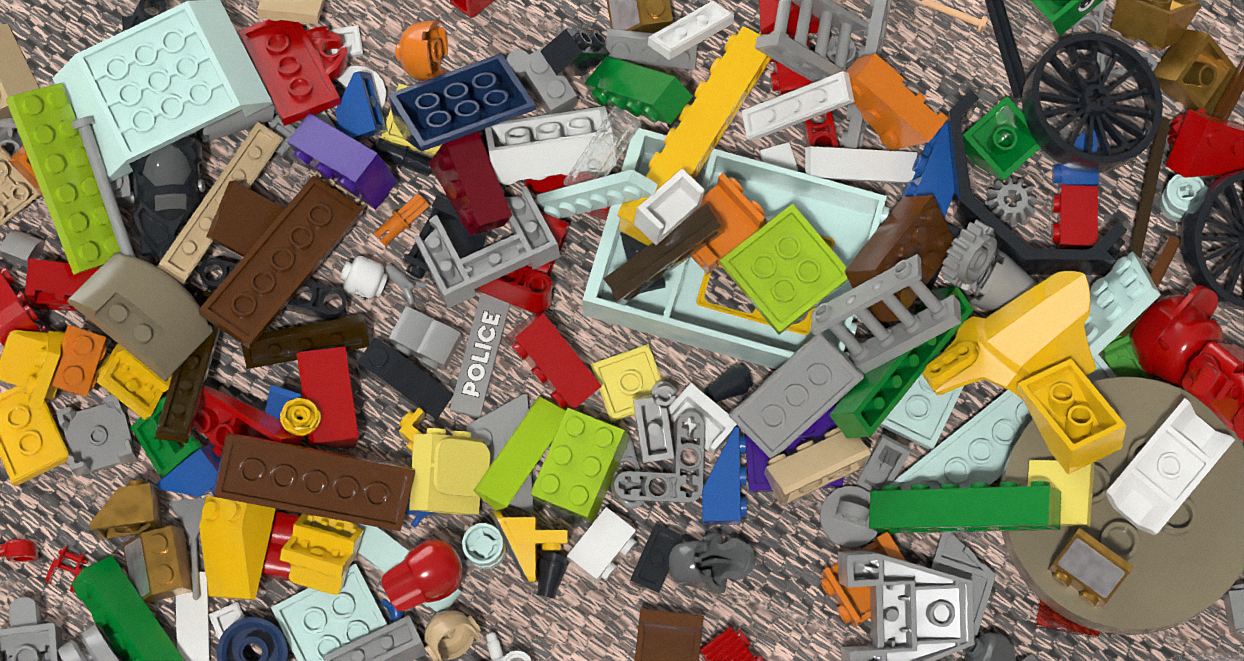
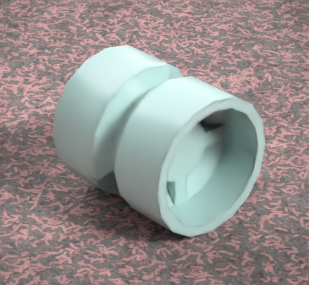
M1179 174L1175 175L1160 196L1159 202L1163 214L1170 220L1184 221L1185 214L1192 200L1205 186L1203 180L1199 177L1184 178Z
M478 523L470 527L464 534L462 548L468 560L475 567L483 570L493 569L503 562L507 553V547L499 530L493 525Z

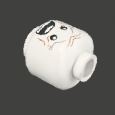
M360 255L355 257L352 263L346 261L340 275V279L345 280L343 287L347 293L368 301L374 296H380L388 274L384 273V266L381 263Z

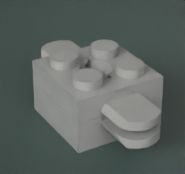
M28 597L15 599L9 607L10 628L0 629V661H63L57 650L63 646L61 627L56 623L42 624L41 608L34 600Z

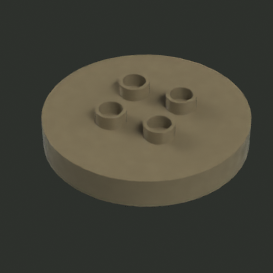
M1115 377L1092 381L1091 383L1127 426L1122 449L1094 462L1090 527L1060 526V530L1001 531L1005 547L1016 570L1028 587L1046 605L1070 621L1090 629L1119 635H1140L1167 630L1189 621L1214 604L1231 588L1244 569V446L1235 432L1227 428L1208 407L1187 391L1171 384L1139 377ZM1186 398L1191 403L1198 417L1215 431L1230 435L1235 441L1156 535L1137 529L1112 507L1105 492L1183 399ZM1033 419L1012 448L1004 467L1001 482H1016L1020 484V487L1027 486L1029 460H1056L1049 451ZM1079 528L1134 566L1102 608L1097 604L1093 607L1084 602L1079 597L1080 592L1071 585L1067 588L1059 584L1052 577L1054 573L1048 570Z

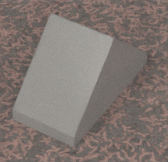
M883 434L875 443L870 458L856 484L869 491H882V486L889 485L895 480L909 456L911 448Z

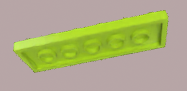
M58 83L8 97L6 102L73 275L103 266L115 253L121 252L79 130H73L71 122L75 121L76 117L63 84Z

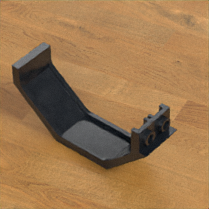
M969 90L949 111L946 121L948 123L955 191L952 197L954 218L966 229L970 222L974 223L976 220L993 228L994 238L997 240L996 249L1004 251L1028 275H1054L1057 272L1063 271L1081 272L1085 275H1107L1116 261L1115 256L1120 252L1119 249L1125 244L1122 238L1127 229L1121 223L1117 222L1091 249H1037L1028 246L973 196L970 187L962 126L973 116L979 97Z

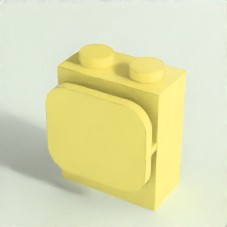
M427 428V434H414L412 468L415 470L410 490L409 510L455 515H479L480 496L473 490L490 466V452L483 443L484 439L471 438V432L452 431V436L446 435V429Z

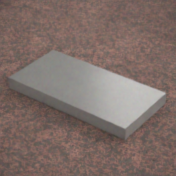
M821 332L814 335L729 413V417L772 459L778 456L864 378V374Z

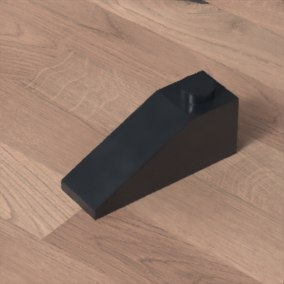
M375 337L357 362L361 372L415 407L421 408L435 420L439 418L454 395L403 355Z

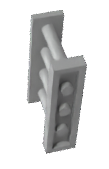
M779 0L774 31L769 35L757 37L755 49L808 80L816 82L839 72L847 71L846 64L851 33L868 29L869 23L857 17L856 13L847 11L831 0ZM791 2L800 7L795 40H792L786 34ZM811 14L820 18L815 52L809 50V47L806 45ZM831 26L839 30L834 64L826 57Z
M916 254L907 260L898 262L891 269L828 303L820 304L812 311V333L817 335L830 329L847 347L848 353H850L848 359L865 374L961 324L960 302L954 295L940 301L920 280L922 279L921 258ZM909 286L928 308L916 315H912L894 293ZM882 300L901 323L885 329L867 308ZM856 315L874 334V337L859 343L841 322Z

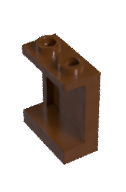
M640 609L634 661H699L704 616Z

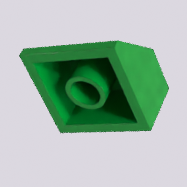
M1008 96L963 134L965 154L976 166L1002 182L1041 148L1032 137L1024 114Z

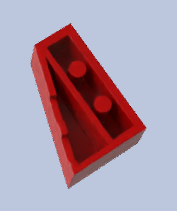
M1189 109L1165 166L1184 178L1222 175L1244 170V125Z
M28 258L25 296L35 309L78 311L67 301L100 267L73 275L69 263Z
M533 313L505 336L517 356L531 366L532 369L530 371L538 382L542 385L545 383L551 389L552 393L550 396L560 408L566 407L574 410L602 387L544 313Z

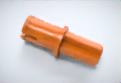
M416 194L397 212L393 210V215L376 231L374 230L373 234L379 239L384 233L389 231L380 240L387 247L405 228L409 230V225L428 209L427 201L421 195Z

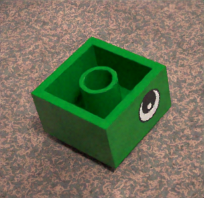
M1103 0L1025 1L1060 37Z

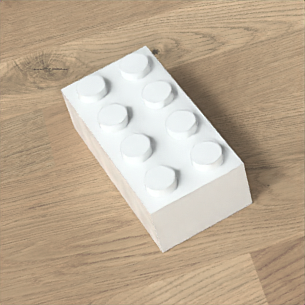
M605 106L509 120L485 128L490 162L499 183L504 185L513 184L518 180H542L551 175H574L578 171L590 169L602 171L610 166H616L612 130Z

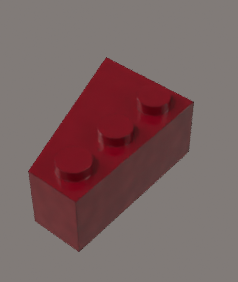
M479 132L471 133L442 144L430 160L429 165L470 236L504 226L512 217V213Z

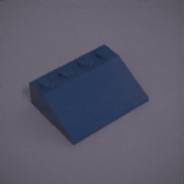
M501 53L388 94L394 123L403 138L421 152L536 110L535 103Z

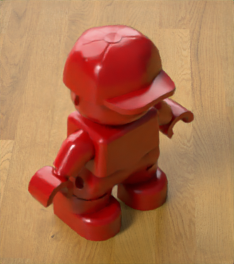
M1198 285L1191 290L1188 296L1169 295L1156 301L1148 307L1131 334V345L1138 363L1146 371V374L1160 377L1166 383L1175 387H1183L1208 407L1227 428L1236 432L1237 437L1244 441V350L1240 347L1224 344L1221 326L1215 319L1210 320L1217 308V294L1208 287Z

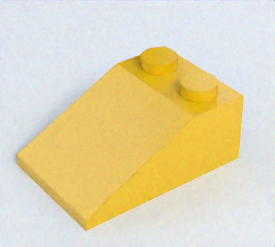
M1071 358L1017 383V389L1049 451L1068 475L1122 449L1127 425Z
M206 496L199 530L209 597L256 600L276 508Z

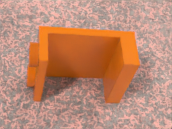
M723 173L718 176L717 185L703 196L701 206L698 208L700 209L706 204L725 229L723 234L691 256L707 275L720 265V259L762 228L765 222V217L763 216L765 212L762 207L754 200L749 201L742 194L744 190L733 177L728 179Z

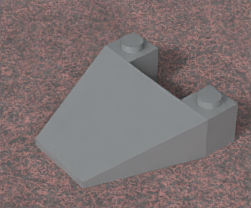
M870 550L838 552L839 584L846 587L870 586L872 645L841 647V661H935L975 645L973 581Z

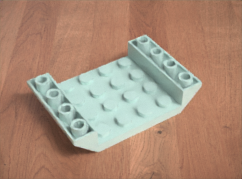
M220 0L186 1L75 54L52 78L55 84H63L76 120L92 116L94 124L91 125V129L110 182L133 172L129 163L237 111L242 110L244 116L247 117L273 104Z

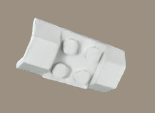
M1184 398L1105 494L1112 507L1137 529L1156 535L1235 439L1210 427L1195 414L1191 403Z

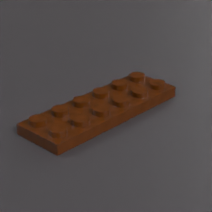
M313 175L201 306L199 315L250 349L362 216L363 209Z
M226 432L213 496L401 532L415 470L411 467Z

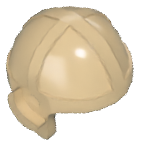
M455 610L438 612L432 616L426 626L425 642L427 646L424 649L433 661L451 660L460 657L470 648L474 637L477 641L481 640L478 634L481 629L471 615L466 617L464 613Z

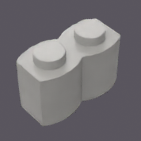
M406 306L388 339L390 344L394 345L392 349L406 358H409L410 354L421 359L419 362L421 365L436 371L437 368L446 370L462 340V335L450 326L433 320L427 315Z

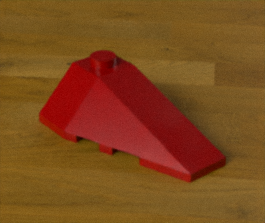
M207 385L204 386L193 427L199 434H204L214 446L212 450L218 457H221L226 432L300 446L303 436H296L286 431L280 419Z

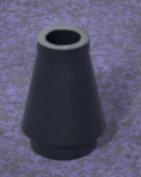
M742 365L737 367L731 366L711 385L707 386L704 391L706 396L717 403L746 394L753 383L745 367Z
M548 551L542 552V557L538 558L537 595L555 599L556 592L569 565L566 564L567 555Z

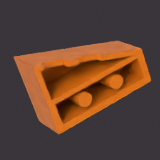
M876 53L857 58L846 71L850 77L855 101L853 102L854 105L861 112L863 119L872 126L879 135L881 142L890 151L928 143L948 119L942 112L937 115L924 104L927 98L920 92L915 96L902 84L905 79Z

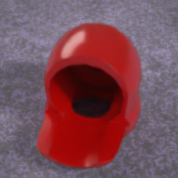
M431 539L422 542L410 550L402 563L382 576L381 583L394 608L398 611H404L424 602H437L450 596L458 589L463 580V567L459 554L451 544L443 540Z

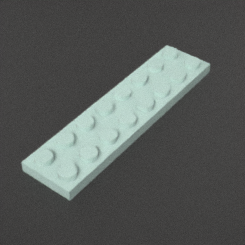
M1099 355L1093 358L1097 369L1086 375L1090 382L1117 377ZM1007 390L889 485L899 486L901 490H911V485L917 484L928 485L930 489H941V484L960 485V488H970L971 483H987L991 485L1002 476L1012 448L1033 419L1026 404L1013 392Z

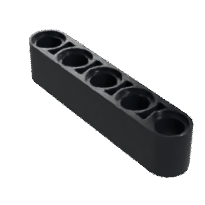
M213 258L203 262L199 268V275L207 290L214 292L237 264ZM219 270L222 272L219 280H207L209 273ZM306 281L283 310L332 321L345 318L349 312V305L342 290ZM308 292L312 294V298L307 303H299L296 301L298 295ZM336 299L342 302L338 310L330 311L326 308L331 300Z

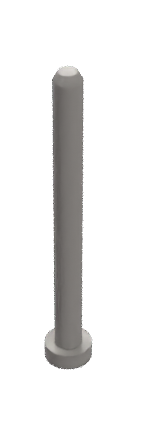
M87 116L71 122L73 130H79L120 252L123 255L135 257L91 129V125L94 124L92 116Z

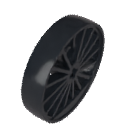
M1083 33L1060 40L1049 47L1037 59L1024 83L1022 108L1032 137L1051 158L1077 171L1102 173L1128 164L1148 147L1161 123L1163 100L1161 89L1153 70L1136 50L1126 43L1107 35ZM1077 50H1088L1089 57L1085 56L1079 59ZM1097 52L1110 57L1102 76L1101 67L1097 62ZM1068 53L1072 65L1069 70L1057 57L1058 54ZM1117 61L1127 69L1128 73L1106 89L1103 86ZM1047 62L1052 65L1066 84L1043 71ZM1078 68L1084 69L1088 73V79L1080 76ZM1130 77L1135 79L1140 90L1110 96V92ZM1040 81L1063 95L1040 92ZM1143 97L1146 110L1112 103ZM1040 101L1069 106L1043 112ZM1076 112L1054 130L1047 121V118ZM1117 114L1144 118V130ZM1080 117L1068 143H1066L1057 133ZM1085 123L1084 152L1074 148L1073 145ZM1114 125L1135 136L1138 140L1128 143ZM1093 128L1101 148L1100 152L1092 153ZM1105 131L1118 145V147L1113 149L1110 148Z
M1244 170L1214 179L1194 197L1184 217L1181 231V249L1186 269L1196 286L1202 285L1214 291L1218 297V304L1244 311V211L1234 183L1244 180ZM1224 189H1226L1235 217L1218 198ZM1213 206L1231 227L1209 217ZM1205 223L1232 237L1202 236ZM1202 241L1232 242L1231 245L1203 255ZM1232 251L1225 258V260L1212 273H1210L1206 265V261ZM1235 261L1223 289L1216 280ZM1243 268L1242 299L1233 296L1232 293Z

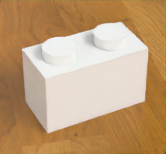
M606 507L569 552L567 561L596 584L601 578L606 581L616 570L617 565L614 562L622 553L624 556H627L637 543L633 539L636 535V530Z

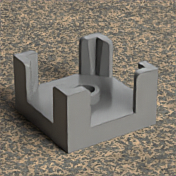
M113 395L102 398L105 404L77 412L72 407L56 410L59 425L64 430L70 453L67 456L70 469L76 477L137 460L124 405Z

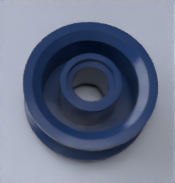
M257 617L243 618L232 623L221 635L217 646V661H247L244 656V650L249 644L253 643L258 644L262 649V656L258 661H288V643L282 631L270 621Z

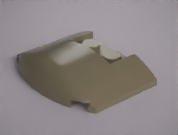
M115 253L67 301L165 382L213 332L208 321L199 315L201 307L198 302L175 278L147 261L121 253Z

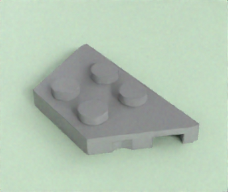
M522 394L466 425L467 432H471V438L484 439L483 443L490 452V465L528 412V394ZM532 473L529 474L509 504L528 514H533V497L530 494L532 490Z
M944 532L941 534L931 569L973 581L974 636H977L996 574L952 534L953 532Z

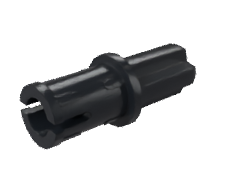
M383 138L378 140L374 151L379 154L381 159L398 165V169L405 167L425 176H429L433 170L429 165L431 158L411 151L409 146L404 148Z

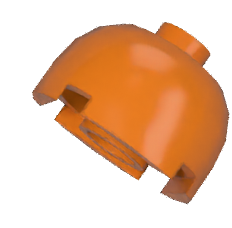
M438 20L423 21L410 25L402 34L399 43L396 44L395 56L397 61L401 63L405 72L416 80L425 81L447 72V70L440 71L442 53L448 55V40L444 27H437L440 23Z

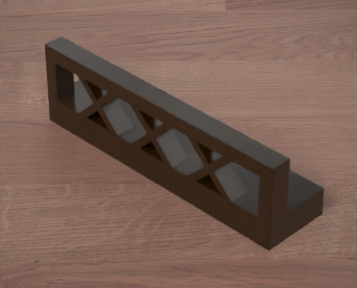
M705 204L687 217L657 245L654 243L650 244L603 279L612 290V295L616 301L625 305L723 234L725 229Z
M364 315L265 332L250 349L242 344L241 347L246 368L251 369L297 360L296 353L337 347H345L346 351L367 348L370 343L366 319Z

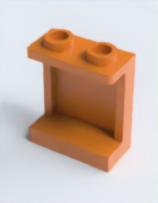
M888 531L877 537L873 543L859 550H870L906 561ZM838 563L830 568H825L821 573L823 579L820 580V584L829 597L835 596L840 605L836 609L845 624L851 622L855 628L871 618L870 586H843L839 584Z

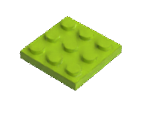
M791 204L719 260L722 268L778 335L849 281L844 272L847 267L794 204Z

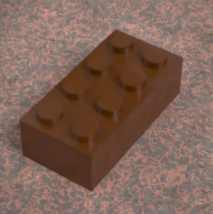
M934 196L903 197L844 271L852 288L865 283L891 269L898 262L907 260L916 254L921 258L922 279L920 280L925 286L928 284L943 261L948 257L947 250L950 246L953 247L951 243L954 240ZM909 286L894 293L907 310L918 297ZM882 300L867 308L879 322L900 321Z

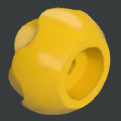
M303 398L289 400L280 413V420L284 429L296 436H305L312 433L317 428L321 417L315 404Z

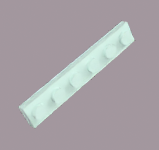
M631 169L538 194L535 203L543 211L542 213L561 219L653 196L658 184Z

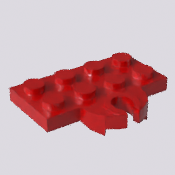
M268 19L238 31L239 38L284 126L306 118L309 113L315 115L341 105L340 97L332 81L338 78L346 69L348 52L347 47L341 48L343 46L342 38L338 34L329 31L328 26L315 27L305 31L299 22L272 21ZM340 48V50L333 55L325 54V52L330 49Z

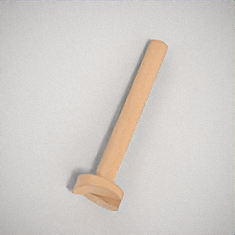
M933 0L921 1V4L978 26L977 32L982 33L987 26L988 17L985 15L982 19H978Z

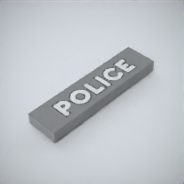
M482 292L450 406V412L478 419L482 414L511 305Z

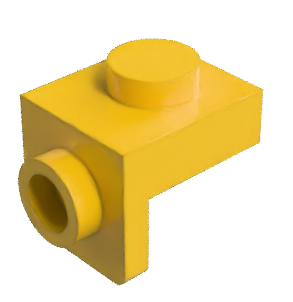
M418 408L414 413L409 411L399 424L401 427L399 430L400 436L408 442L405 447L412 454L414 434H422L416 429L425 418V413L421 408Z

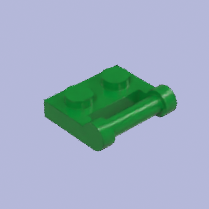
M166 397L159 400L150 417L145 420L140 417L130 426L161 479L203 447L199 439L195 440L192 434H190L188 443H183L184 447L182 449L177 442L156 439V429Z

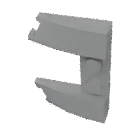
M522 186L523 196L505 197L512 213V217L508 222L514 235L460 259L437 215L429 220L430 225L435 229L424 241L418 235L414 237L448 308L476 296L474 289L530 264L532 269H535L561 257L558 244L526 186Z

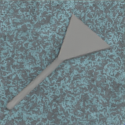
M206 498L169 501L191 538L192 592L194 600L199 599L197 537L200 533L199 525Z

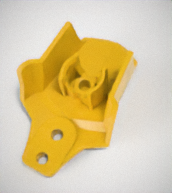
M1075 271L1057 272L987 318L973 316L965 320L959 327L955 340L936 359L927 364L925 371L922 373L924 379L936 395H943L962 386L986 380L1010 390L1022 399L1017 389V383L1070 358L1085 376L1095 371L1097 368L1088 345L1084 326L1090 315L1091 308L1090 289L1086 275Z

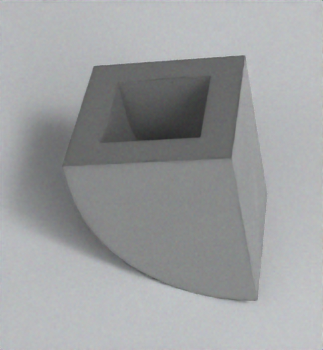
M14 229L3 240L0 246V253L6 260L28 267V258L39 259L46 242Z

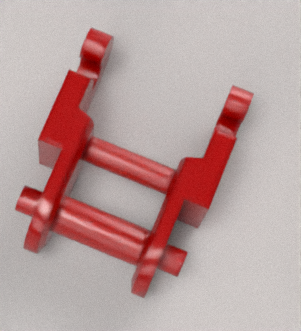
M65 546L63 550L58 552L60 554L59 559H53L45 582L51 583V577L57 569L74 573V581L82 571V565L88 562L85 559L87 554L83 553L81 556L68 552V546ZM65 558L78 562L75 569L63 564ZM71 585L70 592L75 593V589Z

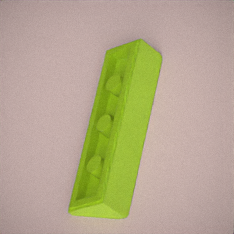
M537 397L473 491L495 511L506 508L553 441L566 411L542 397Z

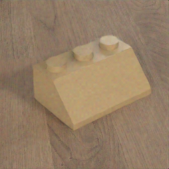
M0 24L1 119L12 117L6 102L8 97L39 89L8 24Z
M838 427L824 435L825 440L816 444L811 440L796 448L797 453L786 457L785 454H781L768 461L769 466L765 468L764 474L780 506H783L864 468L871 455L869 449L860 438H846Z

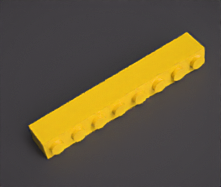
M742 26L737 36L732 34L729 37L724 48L726 53L722 59L719 57L715 59L709 71L711 76L708 81H701L694 94V97H696L692 105L687 104L679 117L681 123L677 129L673 127L670 129L664 140L666 146L661 153L657 151L649 163L648 168L650 171L646 177L658 184L655 192L681 169L686 171L695 180L772 59L755 49L756 39L762 35ZM649 197L623 203L617 213V217L620 218L619 231L649 246L653 242L634 225L637 208Z

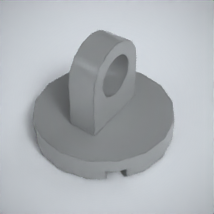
M845 486L834 490L826 497L820 509L819 522L823 533L832 543L841 548L856 549L867 545L876 537L878 532L869 529L870 492L861 487Z

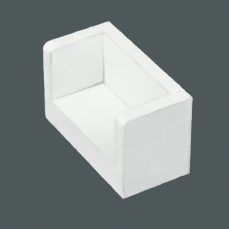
M681 169L660 187L653 196H650L637 208L634 225L657 245L701 206L705 190L686 171Z
M690 383L667 409L668 418L674 423L676 418L682 413L691 411L698 413L704 420L705 425L704 449L714 456L729 439L734 427H738V425L729 417L727 412L695 385ZM688 418L687 422L682 423V428L687 429L690 436V432L696 429V424H692L691 418Z

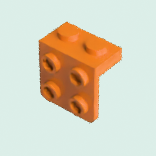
M68 325L60 347V357L49 386L62 389V391L87 397L88 392L92 391L96 383L95 370L97 364L103 359L106 352V345L104 344L106 337Z

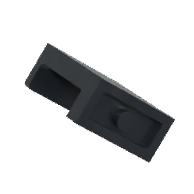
M437 195L431 205L433 211L419 237L424 241L435 228L430 225L429 220L437 215L460 259L483 249L493 229L470 236L466 227L462 225L452 203ZM415 242L410 253L405 254L403 257L404 266L407 267L406 272L418 279H423L425 276L434 281Z

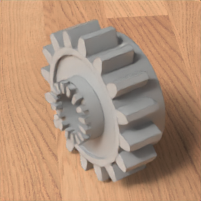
M978 220L974 223L970 222L967 230L962 229L960 235L951 243L953 247L950 246L947 250L948 257L942 263L945 265L941 270V273L944 274L942 278L958 287H961L962 284L970 285L976 282L987 270L995 255L997 240L994 238V229Z

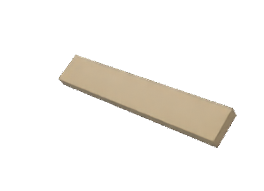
M260 122L255 124L164 255L158 268L184 284L213 243L212 240L206 238V235L229 181H236L250 189L281 144L283 137Z

